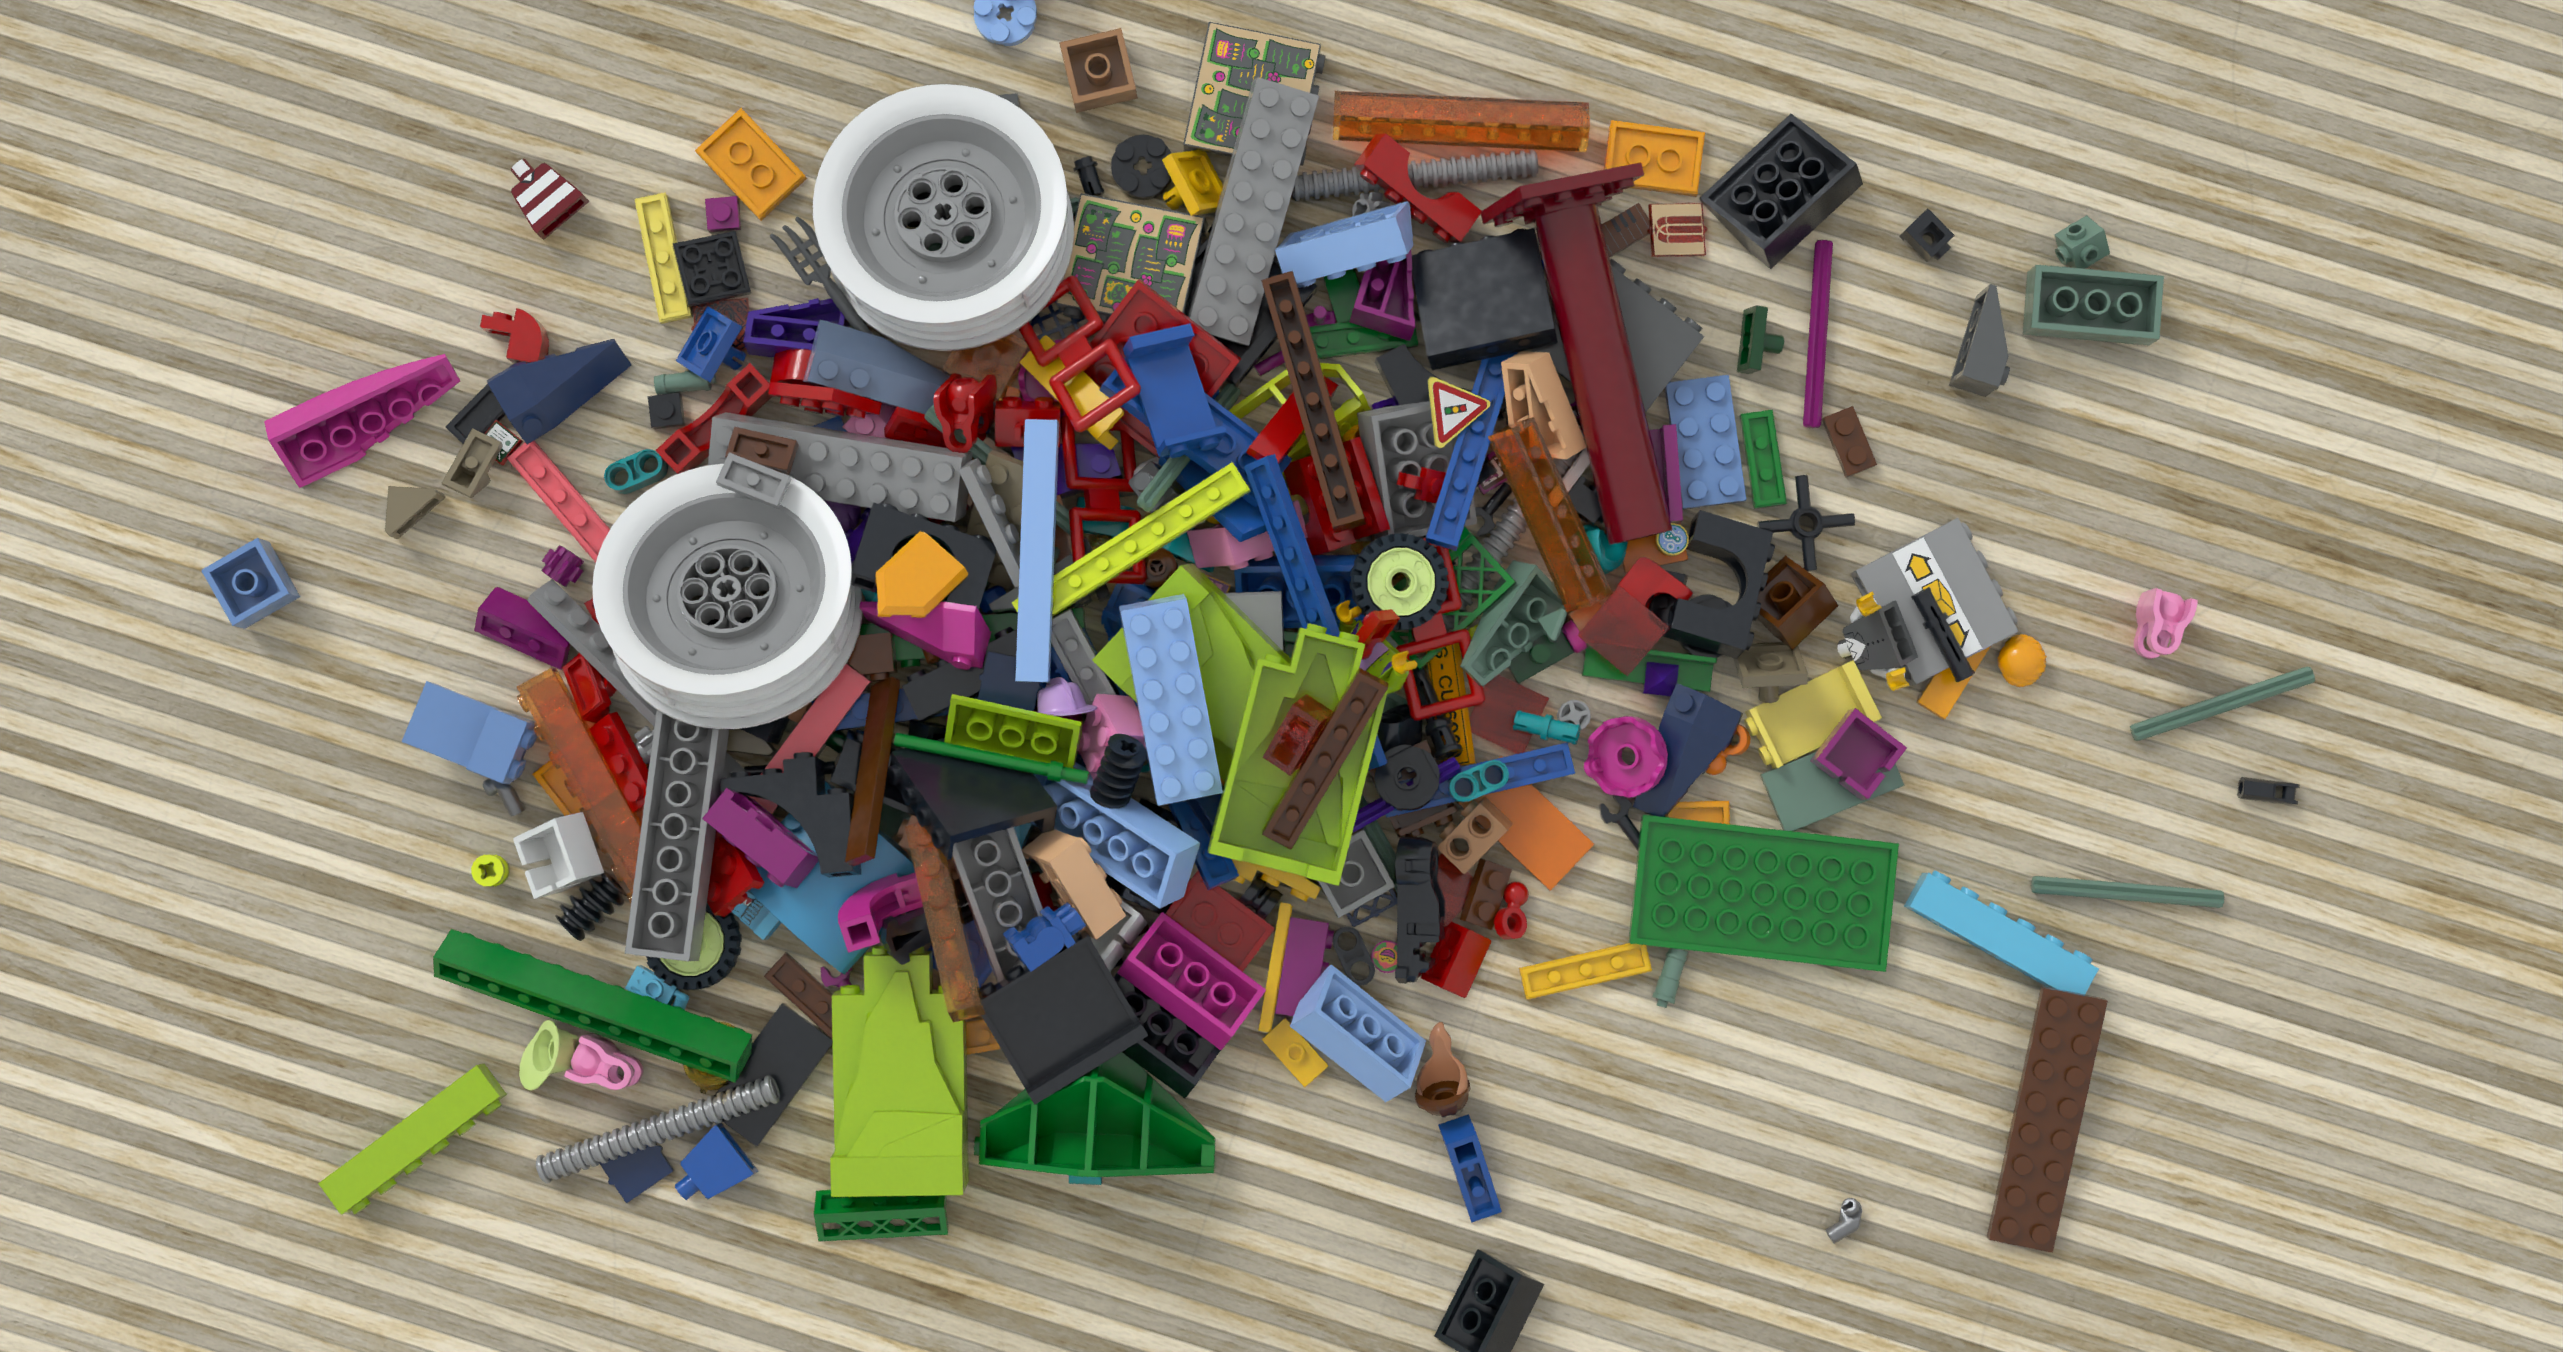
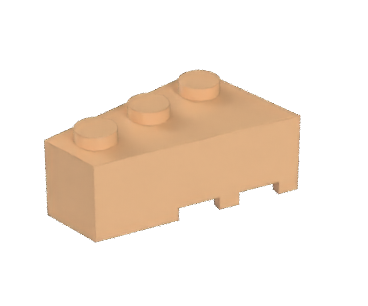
M1521 351L1501 362L1512 455L1568 459L1585 449V440L1550 353Z
M1054 829L1042 833L1022 849L1024 857L1026 859H1034L1042 869L1043 873L1039 877L1043 883L1046 884L1049 881L1052 883L1060 896L1057 900L1058 903L1063 906L1068 902L1072 908L1076 909L1086 924L1080 932L1085 930L1091 938L1097 940L1126 916L1120 906L1122 904L1120 896L1112 888H1109L1105 881L1107 878L1105 871L1099 864L1094 863L1090 856L1091 848L1082 837H1075Z

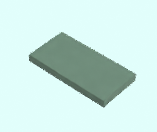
M1816 752L1787 763L1777 769L1760 774L1784 831L1797 830L1905 786L1895 763L1890 771L1881 772L1886 777L1870 798L1860 800L1838 783L1842 777L1832 779L1810 762Z

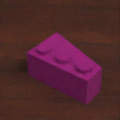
M1411 250L1406 254V258L1399 262L1389 264L1387 260L1376 262L1375 267L1364 272L1350 317V323L1408 341L1411 340L1415 329Z
M729 788L724 790L702 818L722 834V837L727 842L745 853L744 856L752 864L759 868L762 866L769 872L767 877L781 888L787 885L797 889L819 861L817 854L761 804L753 798Z

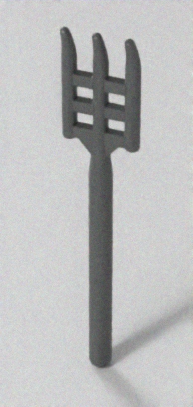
M800 217L795 218V221L810 238L805 242L788 226L784 225L782 227L797 246L793 250H790L786 243L773 233L770 234V238L777 244L806 285H810L812 281L822 283L828 295L852 328L872 334L841 289L830 278L831 268L825 263L820 266L817 262V259L822 256L824 258V255L819 247L816 233L809 224ZM813 244L818 250L814 254L808 249ZM802 253L805 260L799 263L795 256ZM808 265H810L814 270L809 275L804 269Z

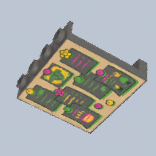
M1209 22L1183 143L1184 152L1200 150L1232 157L1251 85L1257 77L1318 95L1319 86L1314 85L1316 73H1323L1326 55L1320 54L1321 44ZM1305 147L1303 152V156L1300 163L1301 166L1304 165L1307 147Z
M1081 193L1074 220L1073 250L1063 280L1071 275L1078 278L1102 319L1103 324H1105L1138 279L1142 280L1185 314L1202 236L1206 237L1208 228L1206 218L1204 216H1191L1188 213ZM1071 292L1056 300V305L1060 311H1064V316L1082 319L1084 314Z

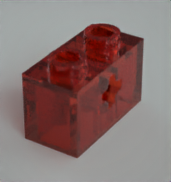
M1305 694L1292 704L1263 758L1288 775L1293 774L1302 765L1333 711Z

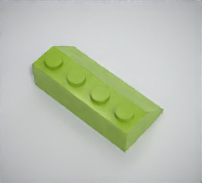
M952 694L944 742L1050 763L1052 760L1065 763V767L1074 768L1083 726L1080 721Z

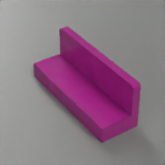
M1676 424L1663 425L1660 429H1650L1649 431L1671 523L1679 524L1683 521Z
M495 587L478 608L475 632L559 670H562V667L567 663L571 644L526 599L500 587Z

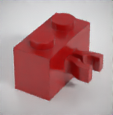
M1017 396L1003 397L1002 401H996L995 446L1024 447L1025 419L1059 421L1058 447H1060L1061 404L1059 401H1054L1052 397H1037L1035 401H1022V398Z

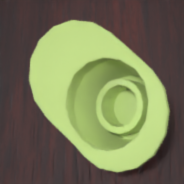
M551 1020L544 1021L536 1035L527 1045L521 1058L519 1076L524 1088L531 1091L538 1089L550 1074L569 1069L573 1054L580 1043L578 1042L579 1037L570 1034V1032L564 1029L557 1028Z

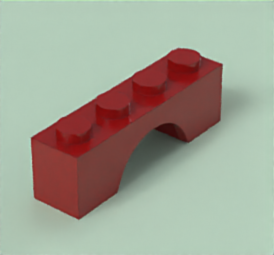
M1386 133L1375 134L1354 164L1361 171L1360 177L1371 185L1375 186L1377 183L1385 190L1384 196L1391 202L1399 204L1408 201L1411 218L1420 224L1426 222L1434 229L1432 234L1444 243L1461 242L1480 216L1482 210L1459 192H1447L1436 199H1430L1420 194L1412 185L1408 175L1410 152Z
M749 363L726 384L721 396L704 414L689 425L679 428L655 451L677 474L695 469L709 456L712 417L725 412L752 416L773 397L768 394L770 383Z

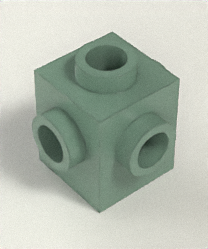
M2087 215L2054 234L2058 247L2055 249V253L2063 265L2068 264L2072 268L2085 269L2110 254L2105 230Z

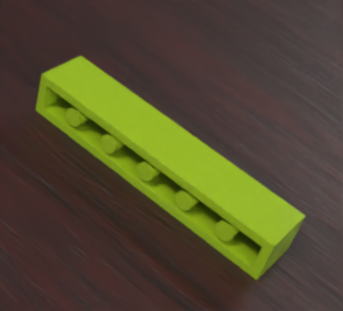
M485 1063L476 1065L318 1184L341 1215L351 1211L355 1215L371 1204L368 1198L376 1192L382 1195L397 1184L395 1178L405 1172L406 1175H409L424 1164L421 1159L431 1152L434 1156L449 1146L450 1143L447 1139L456 1132L461 1136L476 1125L473 1120L484 1113L485 1116H488L500 1108L502 1103L499 1100L505 1097L507 1093Z

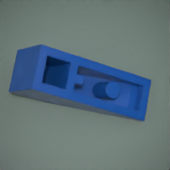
M1469 1114L1439 1124L1438 1126L1471 1223L1501 1213L1502 1210L1483 1151Z

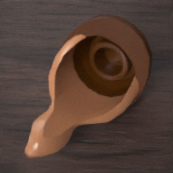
M1439 1022L1433 1027L1429 1036L1433 1053L1432 1057L1421 1068L1417 1077L1415 1101L1419 1108L1428 1113L1447 1117L1455 1115L1466 1105L1471 1087L1464 1065L1452 1055L1451 1037L1445 1030L1443 1022Z

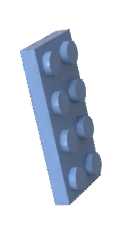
M1729 375L1669 382L1665 387L1669 423L1670 425L1676 424L1682 510L1745 502L1746 493Z

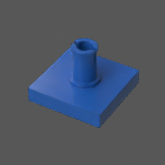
M707 306L677 357L676 362L711 382L721 363L726 364L733 370H738L742 365L733 360L732 357H736L744 362L746 354L734 348L732 344L742 326Z

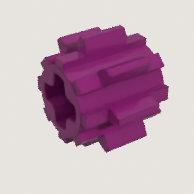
M561 545L555 551L549 549L542 559L545 566L541 571L564 587H567L570 581L576 583L583 573L580 567L584 561Z

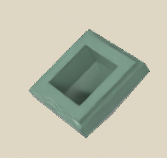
M1564 609L1538 618L1551 643H1557L1567 616V612Z

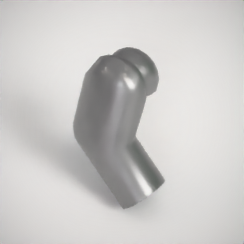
M487 779L483 782L486 794L494 796L498 793L510 816H515L525 810L518 794L511 785L502 784L492 779Z
M1845 1199L1841 1206L1839 1222L1825 1230L1833 1244L1859 1229L1862 1206L1856 1199Z

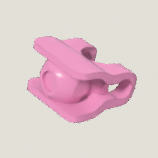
M2158 588L2143 592L2136 608L2138 627L2134 638V648L2137 654L2144 658L2153 659L2176 651L2181 644L2184 629L2195 615L2198 600L2192 598L2183 600L2180 595L2162 591ZM2146 636L2147 644L2151 651L2145 649L2143 645V640Z
M587 1034L580 1037L578 1041L580 1044L577 1046L571 1060L572 1069L566 1070L564 1077L578 1083H596L609 1089L618 1090L637 1084L642 1077L643 1066L637 1058L621 1052L608 1039L595 1034ZM619 1066L624 1071V1078L618 1074Z

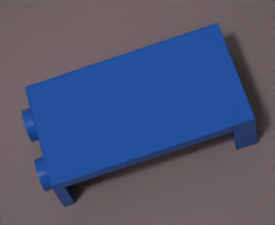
M1191 323L1129 337L1123 348L1127 364L1141 386V392L1138 394L1159 457L1170 455L1171 458H1177L1187 454L1190 449L1199 447L1202 451L1213 449L1219 445V442L1227 432L1225 426L1216 427L1189 348V343L1194 337Z

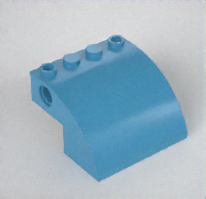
M825 781V792L827 794L828 789L835 787ZM789 813L781 823L816 853L806 831ZM879 830L875 858L861 863V875L829 878L821 874L818 861L797 889L787 885L781 888L767 877L769 873L762 866L760 868L755 866L764 884L760 889L751 888L749 891L802 942L845 975L870 946L848 953L838 923V912L843 903L861 888L883 877L897 873L899 878L922 871L923 869L895 840Z

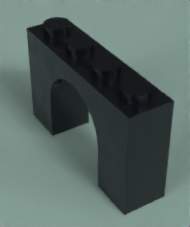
M873 503L852 564L851 585L877 593L876 572L891 559V556L897 550L904 547L921 531L927 533L959 561L969 574L945 598L944 602L977 606L979 610L997 551L994 543L983 535L972 536L960 532L953 525H939L930 522L923 515H909L898 511L891 504Z
M1699 510L1691 521L1688 534L1689 543L1686 549L1726 563L1738 579V600L1736 604L1730 607L1716 609L1678 598L1670 607L1663 637L1735 659L1745 650L1749 651L1754 638V632L1750 631L1752 621L1757 620L1761 608V603L1757 602L1759 591L1762 592L1768 579V573H1764L1766 562L1769 563L1775 549V544L1771 543L1773 532Z

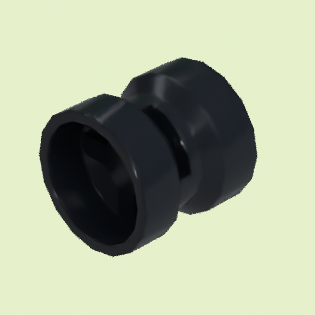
M1257 876L1239 901L1245 906H1252L1256 909V914L1265 920L1283 894L1276 889L1267 887L1266 881Z

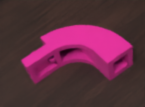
M929 868L899 878L897 873L883 877L861 888L843 903L838 912V923L848 953L880 943L879 930L883 926V920L887 917H896L905 912L939 902Z

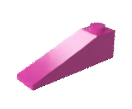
M860 602L859 608L862 610L867 621L951 663L956 668L968 670L971 667L982 668L991 631L977 606L940 602L925 618L911 617V615L878 617V602Z

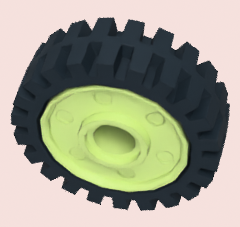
M1395 533L1379 537L1365 546L1354 561V566L1350 573V589L1352 590L1353 601L1362 609L1364 616L1372 611L1393 609L1400 617V620L1392 630H1408L1421 626L1431 620L1441 609L1442 603L1445 602L1449 581H1447L1448 571L1443 563L1444 560L1433 545L1415 535ZM1398 572L1402 573L1407 580L1406 587L1401 591L1395 590L1392 586V577Z
M707 903L699 961H681L646 956L647 964L659 979H664V983L670 986L674 984L676 988L684 990H699L710 987L725 978L737 963V958L741 953L740 944L742 942L738 921L735 920L732 912L726 917L714 915Z

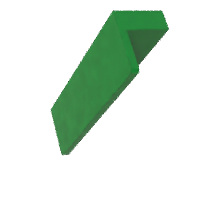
M1588 642L1586 644L1582 676L1644 684L1647 661L1679 665L1678 684L1696 691L1710 692L1713 665L1717 663V658L1597 642Z

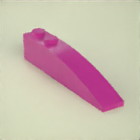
M446 354L386 369L325 392L265 420L268 441L298 487L301 488L360 460L366 455V450L375 443H382L386 440L393 429L401 423L405 425L413 419L415 412L424 405L429 406L457 385L460 382V378Z

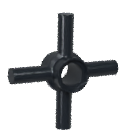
M1808 475L1795 476L1798 509L1791 514L1789 519L1758 521L1757 527L1773 533L1790 531L1795 538L1802 542L1804 569L1808 572L1817 571L1814 539L1821 534L1823 528L1855 526L1854 513L1822 516L1817 509L1811 507ZM1800 516H1808L1812 519L1814 524L1812 531L1807 532L1800 528Z

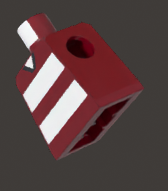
M521 159L511 168V172L520 181L511 189V193L534 232L543 240L590 202L576 187L545 162L534 169L526 159Z

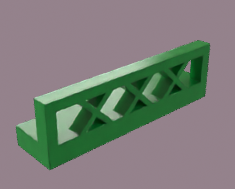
M831 1190L816 1191L814 1220L818 1242L948 1235L947 1195L831 1197ZM927 1217H939L940 1223L927 1224L922 1220ZM892 1219H902L907 1223L895 1226L890 1221ZM869 1221L874 1225L872 1227H861L857 1223ZM824 1223H837L841 1227L839 1229L825 1230Z

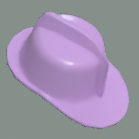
M1062 677L1050 679V683H1047L1046 687L1039 690L1037 694L1038 713L1052 716H1067L1097 710V706L1086 704L1077 683L1067 682Z

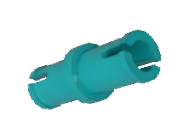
M1521 710L1516 712L1514 723L1516 724L1513 725V730L1540 735V739L1543 740L1552 738L1572 743L1573 745L1577 744L1580 736L1579 731L1581 730V725L1555 720L1554 716L1548 714L1543 717L1522 712Z

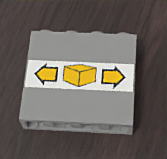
M1959 518L1850 573L1862 596L1873 591V598L1876 600L1877 605L1882 607L1892 601H1897L1918 658L1900 667L1906 668L1905 678L1910 686L1916 685L1949 668L1929 628H1924L1922 623L1925 621L1914 600L1911 598L1912 595L1930 587L1941 611L1947 613L1949 618L1946 620L1966 658L2019 632L2015 626L2018 622L2016 615L2010 607H2005L2001 599L2003 592L2000 585L1995 579H1990L1985 569L1988 567L1984 555L1979 550H1975L1970 541L1973 539L1972 533L1967 524L1961 523Z

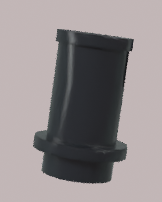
M1092 156L1076 160L1073 170L1074 173L1079 175L1084 193L1094 196L1095 194H1098V196L1104 194L1105 191L1102 188L1095 167L1098 165L1097 161H1093Z

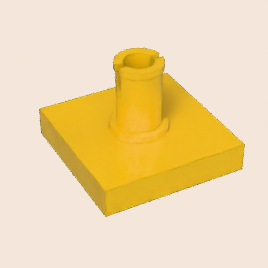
M1194 150L1171 153L1163 158L1162 161L1175 184V187L1163 194L1164 201L1170 197L1172 198L1166 205L1170 209L1176 210L1179 206L1185 204L1191 216L1215 213L1223 184L1207 153Z

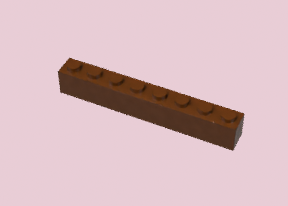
M1290 271L1263 279L1261 281L1332 528L1335 533L1366 525L1294 273Z

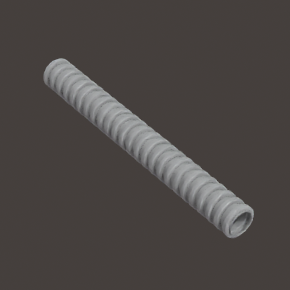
M1533 148L1529 149V152H1525L1522 149L1519 150V153H1515L1512 150L1509 154H1505L1502 151L1499 155H1495L1493 152L1489 156H1485L1483 153L1480 154V157H1475L1473 154L1470 155V158H1465L1463 155L1460 156V159H1456L1453 156L1450 157V160L1440 158V161H1436L1434 158L1430 162H1426L1424 159L1421 160V163H1416L1414 160L1411 161V164H1408V175L1415 189H1418V186L1423 185V188H1428V185L1431 184L1433 187H1438L1440 183L1443 186H1448L1450 182L1453 185H1457L1460 181L1463 184H1467L1470 180H1472V183H1477L1479 179H1482V182H1487L1489 178H1492V181H1497L1499 177L1502 180H1507L1509 176L1512 179H1517L1518 175L1526 178L1528 174H1531L1532 177H1536L1538 174L1537 153ZM1352 167V170L1348 171L1347 168H1342V171L1338 172L1337 169H1332V172L1328 173L1327 170H1322V173L1317 174V171H1312V174L1307 175V172H1302V175H1297L1292 194L1295 201H1300V198L1305 197V200H1310V197L1313 196L1315 199H1319L1323 195L1325 198H1329V195L1333 194L1335 197H1339V194L1343 193L1344 196H1349V193L1354 192V195H1359V192L1364 191V194H1369V191L1372 190L1379 193V190L1383 188L1377 183L1374 186L1366 182L1359 175L1361 171L1357 170L1356 167Z
M1582 451L1568 459L1544 458L1542 460L1544 464L1537 467L1538 472L1536 474L1532 473L1531 482L1527 481L1525 483V490L1521 489L1519 491V498L1515 497L1513 499L1514 505L1507 507L1508 513L1501 515L1503 520L1496 522L1497 528L1495 530H1490L1491 536L1489 538L1485 537L1483 540L1485 544L1483 546L1500 565L1503 563L1502 557L1508 556L1507 550L1514 548L1513 542L1520 540L1519 534L1525 533V526L1531 525V518L1537 517L1538 508L1542 509L1544 507L1542 504L1544 500L1548 501L1550 492L1554 491L1555 485L1560 483L1561 477L1565 476L1566 470L1571 468L1572 462L1576 461L1579 457L1578 454ZM1481 553L1473 554L1471 556L1472 562L1465 564L1467 567H1480ZM1485 559V567L1494 568V567ZM1462 571L1461 589L1479 590L1480 571ZM1485 572L1484 582L1491 579L1489 575L1495 572ZM1461 593L1462 606L1460 612H1467L1465 607L1467 605L1471 606L1473 603L1471 599L1473 597L1477 598L1479 594ZM1442 615L1446 632L1448 633L1449 629H1454L1455 616Z
M768 1075L764 1077L763 1081L756 1079L754 1084L748 1082L745 1084V1087L739 1085L736 1086L735 1090L728 1089L726 1094L719 1092L716 1097L710 1095L706 1101L705 1099H699L697 1104L690 1102L688 1107L682 1105L679 1106L678 1110L670 1109L669 1114L662 1112L659 1117L653 1115L650 1120L647 1118L642 1119L640 1124L633 1122L631 1127L625 1125L622 1127V1130L619 1128L613 1129L612 1134L605 1132L603 1137L596 1135L593 1140L588 1138L584 1140V1143L576 1142L574 1147L568 1145L565 1147V1150L562 1148L556 1149L555 1153L548 1152L546 1157L539 1155L536 1158L538 1175L543 1182L550 1183L552 1178L559 1180L562 1175L567 1177L570 1176L571 1172L579 1173L581 1168L587 1170L590 1165L596 1167L599 1165V1162L607 1163L609 1158L616 1160L618 1155L624 1157L627 1156L628 1152L631 1154L636 1153L637 1148L644 1150L647 1145L653 1147L656 1145V1142L659 1144L664 1143L666 1138L673 1140L675 1135L682 1137L684 1132L690 1134L693 1133L694 1129L702 1130L703 1125L710 1127L713 1122L719 1124L723 1118L730 1120L732 1115L739 1117L741 1112L747 1114L750 1113L751 1109L759 1110L760 1105L767 1107L770 1102L776 1104L780 1098L778 1086L775 1080Z

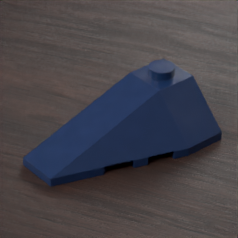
M615 339L576 348L574 352L558 356L555 354L544 356L545 359L527 364L525 361L516 363L487 380L490 389L507 418L526 444L531 443L557 427L632 366Z
M1677 683L1658 729L1665 741L1668 753L1665 773L1654 788L1636 796L1633 807L1653 816L1666 817L1688 792V788L1700 774H1704L1716 756L1729 746L1743 713L1706 694Z

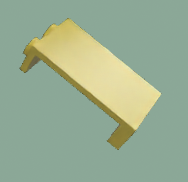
M1854 660L1808 681L1807 685L1797 686L1779 695V700L1774 703L1764 702L1745 711L1747 718L1744 719V723L1752 737L1756 735L1762 746L1758 748V752L1766 766L1770 764L1772 769H1777L1821 747L1848 710L1856 708L1873 722L1882 717Z

